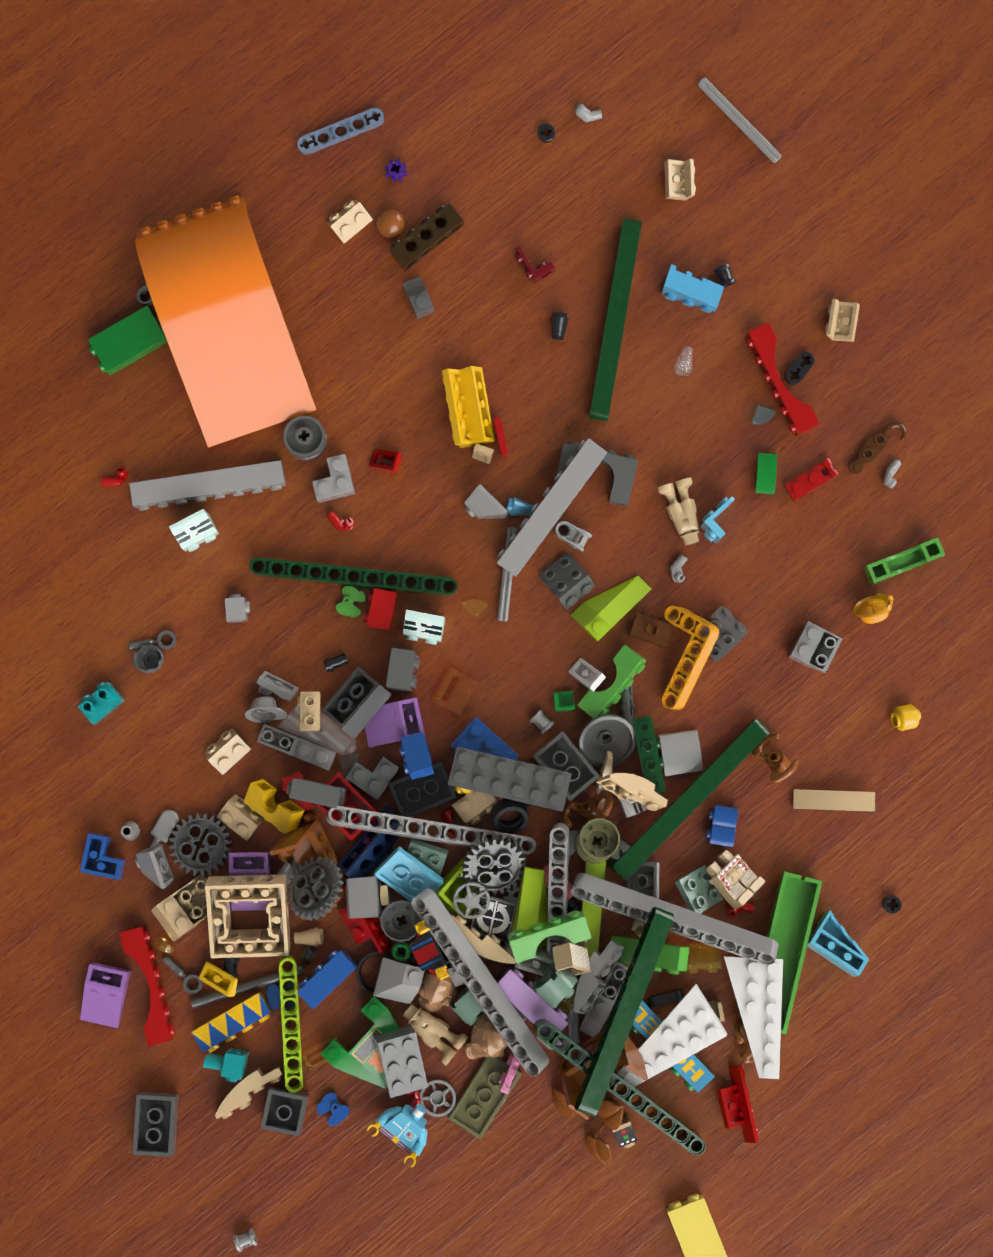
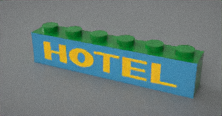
M642 1000L631 1029L636 1034L640 1032L645 1037L643 1039L645 1042L662 1020ZM694 1054L670 1068L677 1077L681 1075L686 1080L684 1084L690 1091L695 1089L698 1093L715 1077Z

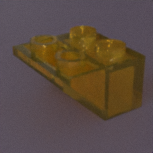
M702 942L678 943L679 946L689 947L687 971L684 972L698 973V970L704 969L706 973L717 972V969H722L719 948Z

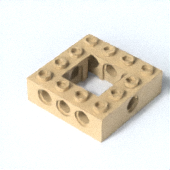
M286 874L208 877L205 891L211 958L289 956L291 940ZM254 901V903H258V901H268L266 913H268L269 917L267 929L232 930L230 902Z

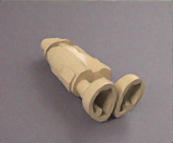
M691 477L675 482L680 494L681 503L677 501L673 483L657 487L658 492L665 495L670 503L666 507L669 517L673 520L678 534L681 535L679 537L683 538L685 546L700 542L697 534L699 533L697 531V508L694 499H689L688 489L693 482Z
M413 1004L402 1015L409 1021L407 1024L413 1027L425 1044L431 1049L436 1046L441 1051V1062L445 1066L457 1051L445 1044L441 1037L446 1038L457 1050L469 1038L466 1034L457 1035L448 1030L449 1025L442 1019L434 1017L427 1011L422 1010L421 1007L419 1009L416 1008Z

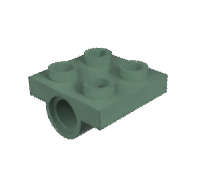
M412 838L407 852L441 876L449 850Z
M706 865L683 875L675 881L688 909L697 913H702L723 900L719 891L709 882L712 877L705 870L707 868Z

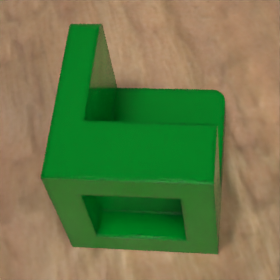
M573 691L553 693L555 712L575 710Z

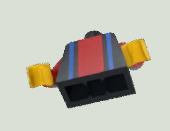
M425 921L417 923L415 925L417 931L415 942L411 945L413 952L410 955L411 964L419 965L422 971L429 970L430 973L436 974L439 980L450 977L446 965L451 962L429 931V927L427 928L425 925Z

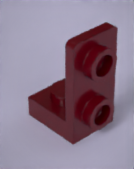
M520 246L516 247V260L519 264L523 263L526 268L524 272L529 280L532 279L535 284L555 272V267L551 261L547 264L546 262L541 263L536 267L537 270L534 271Z

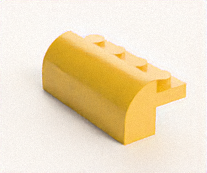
M470 366L460 370L449 368L442 370L446 402L449 408V420L453 432L452 438L455 445H459V448L474 447L476 443L484 445L495 442L482 367Z

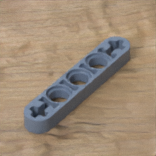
M372 108L306 134L298 139V150L304 155H309L377 128L384 122L383 112L379 108ZM373 114H376L377 116H379V117H378V119H379L378 121H375L374 119H372V118H373ZM364 117H367L370 125L366 124V120ZM361 120L364 123L363 127L360 129L354 128V121ZM338 127L346 129V133L343 136H338L335 133ZM319 135H328V141L325 143L319 142ZM314 137H315V142H316L317 146H315L314 143H312V142H313L312 138H314ZM306 141L307 144H309V145H308V146H309L308 149H305V147H302V146H303V142Z

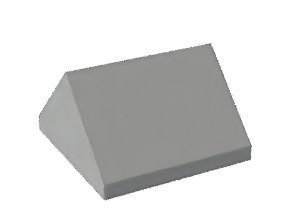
M645 861L627 879V888L659 899V862Z
M375 876L345 879L348 919L381 917L383 912L380 900L381 880Z

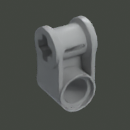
M566 521L559 522L554 530L555 536L580 552H584V546L588 538L592 537L589 532ZM566 526L569 532L567 535H561L558 528Z

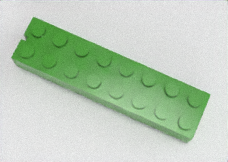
M781 871L766 933V937L775 940L779 944L776 959H783L782 1034L787 1033L822 885L820 880L805 876L801 878L800 875Z

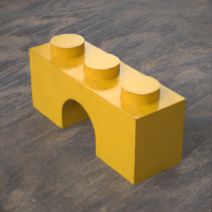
M264 779L250 783L244 803L251 810L256 811L266 821L272 823L280 832L288 833L298 829L305 811L292 800L279 803L277 806L274 799L277 789Z

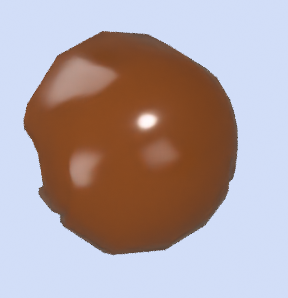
M394 209L384 210L378 216L377 230L382 236L396 238L404 231L405 219L399 211Z

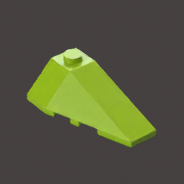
M524 867L510 935L515 930L521 929L523 931L529 929L533 924L548 922V899L544 869ZM547 938L540 942L537 949L547 946Z

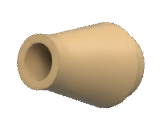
M315 927L295 932L294 942L295 944L318 947L324 942L323 930Z

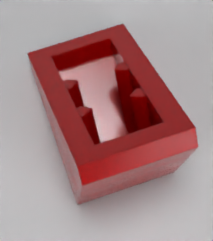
M374 449L369 467L397 475L403 459L402 453Z

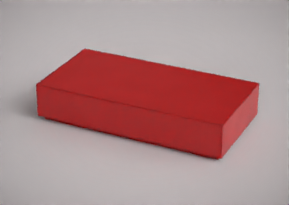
M500 417L494 418L493 425L500 455L502 458L509 457Z

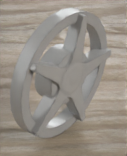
M467 882L456 890L453 899L454 907L465 918H479L489 908L490 895L483 885L477 882ZM469 886H477L483 892L479 894L471 892ZM466 887L467 894L465 897L457 898L459 891ZM484 894L487 897L485 908L479 904L480 898ZM457 902L465 904L467 907L466 914L459 909ZM476 907L482 911L476 915H468L470 910Z
M436 1079L429 1081L427 1084L428 1086L432 1084L433 1092L430 1096L423 1097L426 1089L423 1088L420 1092V1104L425 1107L423 1100H430L431 1104L434 1105L433 1112L425 1107L426 1113L434 1117L445 1116L455 1106V1090L444 1080ZM434 1083L444 1084L448 1088L444 1091L437 1090ZM450 1090L453 1095L452 1105L446 1101L445 1096ZM444 1104L449 1107L443 1113H435L438 1106Z

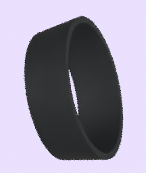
M372 952L364 956L357 967V980L360 986L370 994H373L374 989L365 984L361 970L364 962L373 955H379V952ZM383 952V953L380 954V955H385V956H387L388 958L394 960V958L391 957V956H390L389 954H387V953H384V952Z

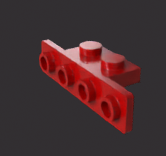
M347 906L338 910L356 945L371 937L380 954L392 947L377 918L348 919Z
M729 1065L732 1085L716 1089L724 1126L730 1129L741 1125L745 1142L758 1143V1130L754 1122V1111L750 1104V1093L746 1086L745 1072L742 1065Z

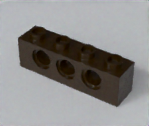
M450 203L446 206L442 205L436 210L435 215L431 218L429 216L421 222V226L417 229H411L406 234L407 237L402 241L397 240L394 242L390 249L391 255L402 269L407 271L462 228L464 220ZM443 221L446 225L443 228H438L436 223ZM423 233H429L431 234V237L427 240H424L421 238V235ZM410 244H414L416 246V249L414 251H408L406 247Z

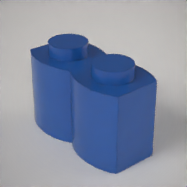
M714 805V809L710 808L709 820H712L711 828H707L706 839L709 840V844L733 847L738 808Z

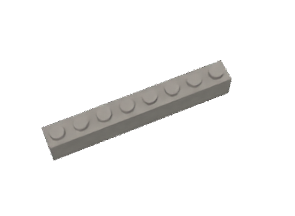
M583 440L577 448L578 454L575 457L571 456L565 464L567 468L564 473L561 471L554 479L555 485L552 488L548 487L542 495L544 500L541 504L537 502L532 508L531 512L533 515L530 519H524L519 526L522 528L519 534L514 533L508 541L510 546L507 550L502 549L497 556V559H499L497 563L515 577H517L607 455V451L592 440Z
M280 460L129 484L132 505L138 508V510H148L150 506L157 505L158 508L168 507L169 503L175 502L176 505L187 504L188 500L194 499L195 502L206 501L208 497L222 499L228 494L242 496L247 491L261 493L263 489L270 488L271 491L280 490L282 486H286L283 463Z

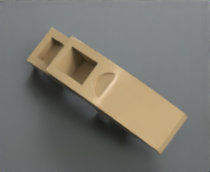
M614 773L598 778L596 783L605 790L615 794L619 799L628 800L633 798L634 801L641 803L648 810L656 811L667 806L668 800L654 791L655 784L640 776L628 773Z
M453 914L451 915L478 955L502 963H516L512 950L509 947L504 949L500 945L501 940L494 934L491 936L487 934L481 939V934L474 927L470 930L465 925L466 920L460 915L456 917Z
M280 1065L263 1074L261 1068H258L242 1079L219 1106L215 1114L216 1119L220 1117L226 1119L234 1114L233 1110L239 1107L242 1110L251 1105L249 1101L254 1098L251 1091L255 1094L264 1089V1084L268 1082L273 1084L281 1080V1075L284 1073L282 1066Z

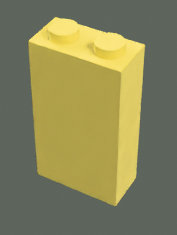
M696 1193L687 1197L688 1200L684 1202L675 1201L669 1204V1208H666L685 1257H727L702 1194L698 1195Z

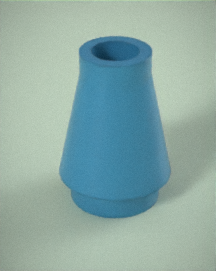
M513 497V499L508 498L505 509L510 516H532L531 510L534 505Z

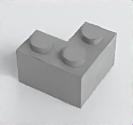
M342 454L327 458L331 477L312 481L318 503L356 494L346 455Z

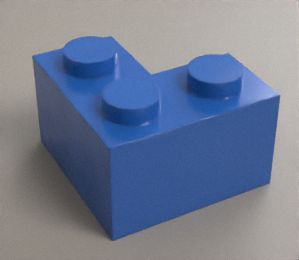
M424 732L402 737V745H399V749L404 760L405 773L410 774L412 780L434 774L433 762Z
M88 833L80 872L119 880L123 877L126 860L107 856L111 837Z

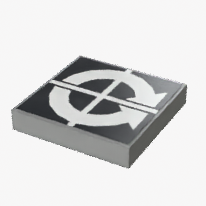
M483 895L479 901L483 908L487 904L486 895ZM490 896L488 910L481 917L473 919L471 928L474 927L481 935L486 936L488 934L491 936L494 934L498 939L508 941L517 903ZM476 907L474 915L482 911Z

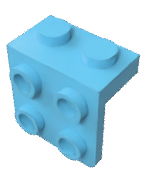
M733 496L730 499L725 497L716 506L717 510L715 512L711 510L702 519L704 523L701 525V528L705 531L704 536L710 542L714 541L717 543L726 534L714 519L735 500Z

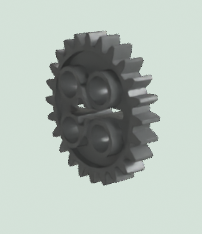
M196 813V819L192 815H189V821L184 818L181 819L183 825L176 824L179 830L172 831L171 833L175 835V838L169 839L171 842H174V845L169 846V849H174L175 851L170 856L177 857L174 864L180 862L179 869L187 867V874L193 870V876H196L198 871H200L201 876H205V870L209 874H212V868L217 871L220 870L218 864L225 865L222 859L229 858L226 851H232L231 848L227 847V844L232 843V841L226 838L231 833H224L227 826L220 827L222 821L214 822L215 816L208 819V814L206 813L203 815V818H201L200 813ZM195 826L199 827L201 831L198 837H194L191 833L192 828ZM209 829L208 834L205 836L202 844L205 845V847L200 848L197 853L196 859L192 860L194 854L196 853L199 845L196 844L197 841H201L203 839L205 830ZM212 834L218 837L216 845H211L209 842V837ZM186 844L192 847V852L189 855H186L183 851V847ZM203 852H207L210 856L207 863L201 860Z
M493 835L489 841L487 837H484L483 843L477 840L478 846L471 845L472 851H466L467 857H463L464 864H462L464 877L467 879V882H477L483 885L488 893L493 891V894L496 895L497 890H500L504 894V888L511 890V884L517 886V880H522L521 874H523L524 867H526L525 856L522 853L521 847L517 848L516 842L511 844L510 838L503 841V837L500 836L496 840ZM478 887V892H482L483 890Z
M319 856L317 859L311 857L310 862L305 860V866L299 864V871H293L295 877L290 878L292 884L287 885L291 889V891L287 892V896L291 897L287 900L291 904L289 908L294 910V914L310 921L313 918L318 920L319 915L325 917V911L331 913V905L337 906L335 899H341L338 893L342 892L343 889L339 888V886L344 884L343 881L339 880L343 874L339 873L340 868L336 866V863Z

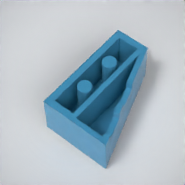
M671 264L661 295H664L670 301H682L684 305L689 307H700L702 311L707 313L716 312L724 286L705 278L692 277V273L686 271L685 274L676 270L677 266Z

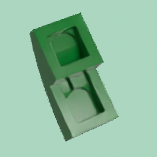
M758 452L755 493L775 494L777 454Z

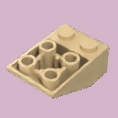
M199 875L151 910L173 942L208 918L205 891L207 879L205 876Z

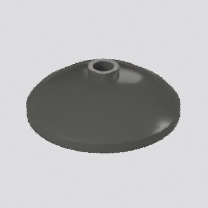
M602 715L592 719L584 726L579 736L581 754L591 765L602 768L607 751L612 752V767L626 761L636 746L632 725L626 719L617 715Z

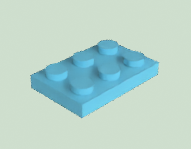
M398 847L374 871V876L411 902L424 889L429 888L435 892L444 883V879L401 847Z

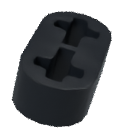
M801 353L787 370L785 380L788 384H799L812 368L815 359L811 353ZM801 358H809L808 363L810 365L805 364L803 368L800 367L801 363L803 362ZM796 370H799L798 380H791L789 373L793 374Z
M683 988L649 996L647 1000L649 1007H656L682 1000L685 995Z

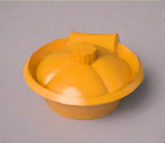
M878 593L875 596L864 598L854 606L853 614L860 617L864 623L873 624L881 622L888 617L891 611L893 596Z

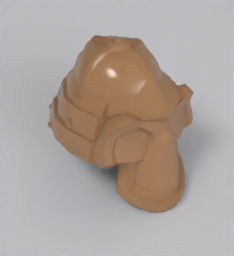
M425 970L421 987L417 992L420 994V1007L428 1013H434L443 1005L450 1006L451 1002L455 1000L458 986H454L451 977L439 980L436 974Z
M486 1013L481 1014L476 1020L472 1029L471 1043L466 1044L465 1054L469 1059L489 1056L503 1058L504 1049L507 1047V1044Z

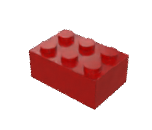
M338 772L326 783L327 785L347 789L343 807L379 812L341 772ZM316 804L325 815L332 808ZM332 811V813H331L332 819H333V820H336V821H339V820H340V814H339V812H338V811ZM352 814L351 821L358 824L359 816ZM371 817V818H370V823H371L376 817ZM337 826L351 841L363 831Z

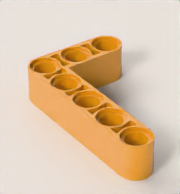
M669 606L665 610V619L692 635L662 696V704L665 708L681 710L685 706L719 636V629L716 625L685 608ZM691 620H693V626H692V627H690V622H691ZM708 628V629H709V633H708V635L706 636V635H705V631H706V629ZM700 645V652L697 653V647ZM690 663H692V668H691V670H689V664H690ZM683 680L684 684L681 688L680 683ZM675 697V703L673 705L672 699Z

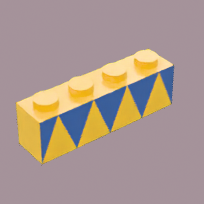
M262 991L191 1033L202 1052L208 1050L211 1053L219 1048L218 1044L225 1040L228 1043L235 1039L237 1032L242 1030L245 1033L253 1028L252 1024L259 1020L262 1023L269 1019V1014L273 1010L268 1005V1001Z

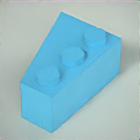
M830 910L824 912L809 936L807 946L851 976H860L869 958L845 931L846 929L833 916L834 914Z

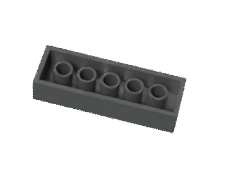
M457 747L448 785L563 812L572 773Z

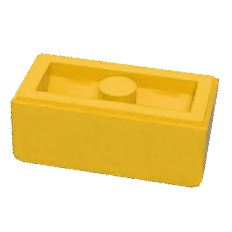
M206 961L198 979L227 997H234L238 979Z

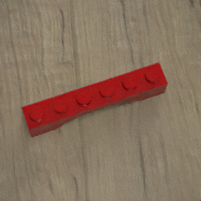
M767 322L749 331L746 335V343L749 349H753L755 353L754 359L758 366L761 365L764 371L762 375L765 381L770 383L772 387L771 393L775 400L778 399L781 405L779 409L782 415L787 417L791 433H795L797 437L816 428L820 423L812 407L795 398L786 389L779 377L775 362L777 337L770 323Z
M145 925L122 931L119 935L123 950L140 966L149 985L150 1010L144 1025L148 1047L174 1039L173 1035L176 1032L174 1024H170L169 1016H171L169 1005H165L164 997H166L164 986H161L159 982L161 973L159 967L155 966V950L150 947V931L146 929Z

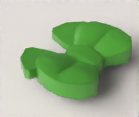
M345 586L342 589L343 601L336 605V610L341 615L354 618L360 615L361 610L354 606L353 603L354 601H366L365 594L362 590L359 592V590L352 586Z

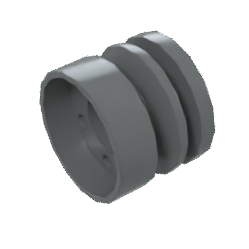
M400 900L392 902L384 909L380 921L381 928L387 937L394 941L403 942L416 936L415 925L422 920L413 909L411 901ZM405 915V920L408 922L401 926L398 917Z

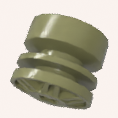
M595 818L588 821L577 832L575 837L577 854L584 861L591 864H599L606 861L617 851L620 844V834L617 827L611 821L604 818ZM593 841H599L598 845L592 844Z

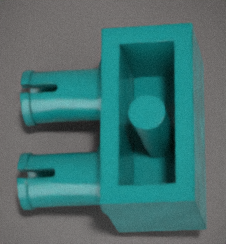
M110 682L100 683L91 696L87 694L80 700L81 704L78 705V708L91 724L96 725L125 701Z
M230 1048L225 1053V1056L208 1053V1056H205L203 1068L220 1070L221 1077H226V1081L237 1082L246 1073L250 1051Z

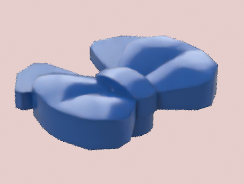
M288 983L284 988L291 989L294 983ZM271 984L267 989V997L270 1001L268 1005L271 1009L277 1010L280 1004V989L276 984ZM292 1000L286 1001L287 1009L293 1008L295 1002Z
M334 1092L326 1094L321 1103L317 1104L319 1115L329 1110L332 1112L328 1120V1124L331 1126L339 1125V1122L343 1121L350 1112L348 1105H340L337 1102V1094Z

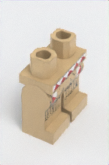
M725 850L717 857L723 866L720 867L714 861L705 870L712 877L709 882L715 886L731 907L736 910L742 907L766 881L761 876L757 877L749 869L748 865L741 860L742 858L739 854L733 856L728 850Z

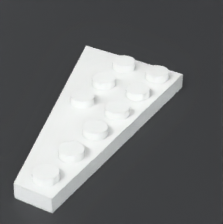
M724 956L759 1078L779 1079L783 959H775L774 964L765 965L745 957Z
M695 984L638 1049L643 1057L648 1079L726 1037L727 1032L701 990ZM625 1064L618 1071V1074L634 1086L644 1082L642 1078L627 1069Z

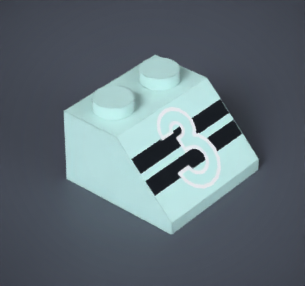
M204 509L169 526L185 552L187 550L192 552L198 549L199 544L203 542L209 543L215 540L216 535L219 534L210 515Z
M406 610L403 635L407 636V640L418 641V638L425 639V643L437 645V642L442 641L445 617Z

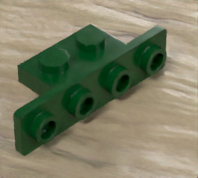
M645 716L632 719L643 778L655 784L654 791L656 793L665 792L661 769L664 768L662 756L659 757L658 749L661 748L659 738H655L652 717Z

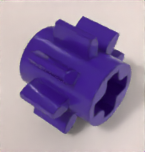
M399 158L397 161L390 159L389 166L384 167L388 171L386 178L391 177L393 183L397 180L403 182V175H408L407 171L404 170L407 167L406 163L401 164ZM396 168V170H399V173H396L393 169Z

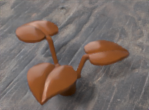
M553 1088V1101L559 1113L569 1119H572L574 1114L578 1115V1113L567 1106L565 1093ZM612 1097L607 1101L603 1100L598 1111L599 1117L604 1122L594 1136L588 1135L586 1138V1145L592 1156L607 1165L612 1159V1153L607 1143L599 1139V1134L606 1125L612 1130H617L623 1118V1106H620L619 1102Z

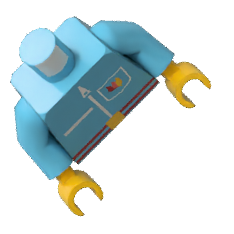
M407 1104L402 1108L399 1106L388 1108L375 1120V1124L367 1126L366 1131L371 1127H375L376 1131L371 1135L374 1137L378 1134L379 1127L381 1126V1132L408 1154L410 1151L412 1152L410 1156L405 1158L404 1164L408 1158H413L414 1163L411 1166L413 1167L416 1164V1156L420 1155L427 1143V1129L425 1128L427 1120L422 1117L426 1113V1109L421 1104H417L414 1109Z

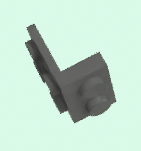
M565 553L539 575L541 581L552 591L566 610L595 587L589 574L569 553Z
M722 605L707 619V621L716 625L719 629V636L709 656L713 661L718 662L748 634L745 626L733 617L731 611ZM707 628L706 631H705V635H706V636H707L708 633H709V629H708V628Z

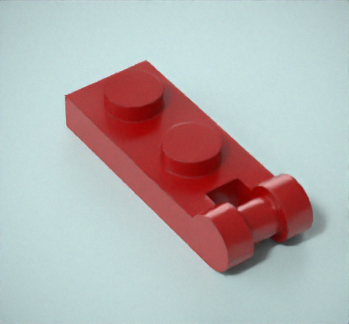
M830 458L784 485L793 502L840 474L837 469H834ZM824 468L829 473L826 476H824L821 472V470Z

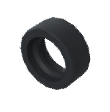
M503 798L491 809L492 823L498 832L516 834L522 831L528 824L529 814L523 802ZM514 810L520 812V815L512 821L499 820V817L507 811Z

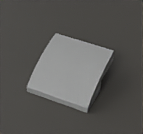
M697 730L659 735L665 776L703 771Z

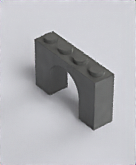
M568 441V444H563L556 476L560 471L564 473L567 468L566 462L571 456L575 457L578 454V443ZM605 450L607 455L601 463L605 464L613 475V486L609 503L627 507L638 460L632 455L624 454V456H618L614 451Z
M293 778V782L289 781L287 793L290 794L289 798L332 808L343 807L347 791L345 788Z

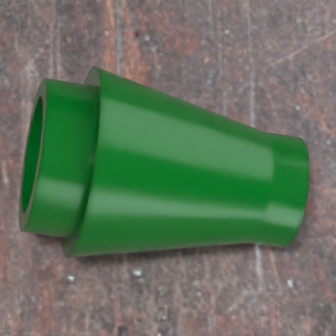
M404 942L396 943L392 948L393 958L399 962L409 959L411 955L410 946ZM405 948V954L400 953L399 949Z

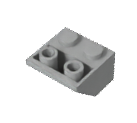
M808 621L804 624L788 657L807 667L826 673L842 638Z

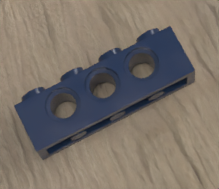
M387 806L381 812L398 815ZM376 818L371 825L373 827L378 826V819ZM394 820L389 822L390 828L396 830L398 827L397 822ZM365 831L336 866L351 879L367 877L400 836Z

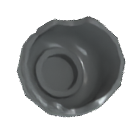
M143 645L133 654L134 666L143 673H154L164 663V654L160 648L154 645Z

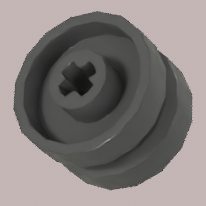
M301 415L288 422L284 429L283 440L293 457L301 461H311L323 454L327 446V435L317 419Z

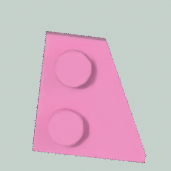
M511 1053L506 1062L509 1065L507 1072H502L498 1082L501 1083L500 1092L507 1095L520 1064L515 1055Z

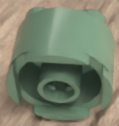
M553 962L542 971L544 975L541 979L537 977L532 985V989L554 1009L564 997L568 999L573 995L575 991L573 987L578 982V979L568 968L560 971L556 970Z
M466 986L457 995L459 1000L457 1002L453 1000L449 1007L465 1023L471 1026L478 1019L480 1012H484V1010Z

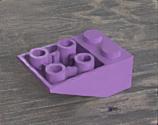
M418 698L384 704L365 726L368 747L399 742L402 737L424 732Z
M270 852L229 853V876L271 875ZM254 901L231 902L232 911L266 910L268 901H258V903H254Z
M96 962L90 963L85 980L80 1020L118 1028L132 970Z

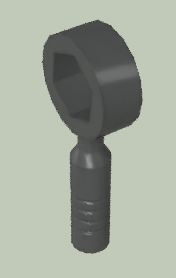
M165 630L159 633L156 640L147 639L129 642V649H139L143 645L158 644L161 648L170 650L176 646L177 637L173 632ZM170 634L173 641L170 645L164 646L161 640L164 635Z
M169 956L162 960L178 976L184 978L183 987L186 992L195 994L202 989L203 981L198 979V974H185L184 970ZM189 979H197L199 982L197 989H190L187 985Z

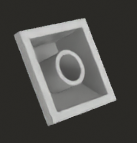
M481 484L464 503L465 511L472 518L476 516L478 519H505L508 516V511Z
M162 844L141 850L136 854L135 861L138 868H141L142 873L161 889L174 881Z
M382 957L373 996L410 1004L421 987L424 971L420 970L419 965Z

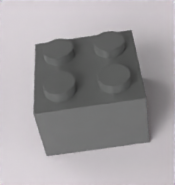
M271 1086L268 1090L261 1129L300 1136L309 1094L303 1092L291 1093L287 1089Z

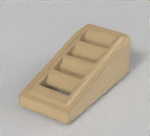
M607 751L599 778L612 774L613 758L611 751ZM597 783L596 794H600L604 788Z

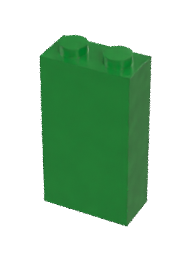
M145 306L88 339L91 344L88 348L93 356H98L100 360L98 365L102 372H107L111 376L168 342L152 311L148 306Z

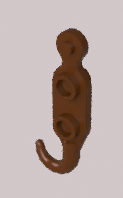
M891 422L885 428L875 432L859 450L858 460L850 464V472L856 475L861 473L863 465L871 463L886 446L890 432L893 429L898 428L901 430V440L903 441L907 434L904 425L900 422Z

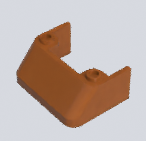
M318 821L308 823L281 838L270 851L271 856L282 853L286 857L293 855L297 865L300 864L302 866H305V860L310 862L311 857L317 859L318 856L323 859L325 857L336 863V865L339 863L334 849ZM340 870L339 873L343 874V876L339 880L343 881L344 884L339 886V888L343 889V891L339 892L338 896L342 897V895L345 893L343 885L346 884L345 879L348 878Z
M604 1030L581 1046L594 1055ZM628 1036L615 1069L625 1064L627 1069L646 1081L648 1076L643 1057ZM573 1050L570 1056H576L579 1050ZM563 1057L559 1064V1070L567 1106L588 1120L590 1118L589 1115L575 1110V1103L586 1073ZM592 1061L587 1062L586 1068L590 1067Z

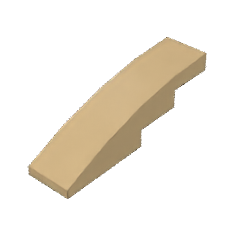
M794 789L793 809L875 811V792Z

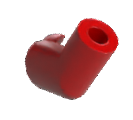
M119 467L113 477H102V486H120L128 477L126 468Z
M334 511L326 516L337 530L348 531L354 526L352 518L340 519Z
M451 808L443 810L441 822L455 825L453 823L454 810ZM448 829L447 831L454 836V832Z
M746 902L742 907L734 910L729 904L726 908L727 915L735 917L742 910L752 914L755 905Z
M419 1090L406 1093L407 1096L411 1097L410 1107L414 1109L417 1104L421 1103Z

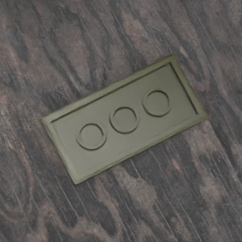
M486 1057L448 1116V1119L481 1140L522 1075V1072L517 1069L507 1095L500 1092L501 1083L498 1082L502 1072H507L509 1065L500 1057Z

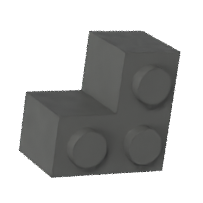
M382 756L374 770L370 771L356 761L345 778L378 800L398 771L399 766Z

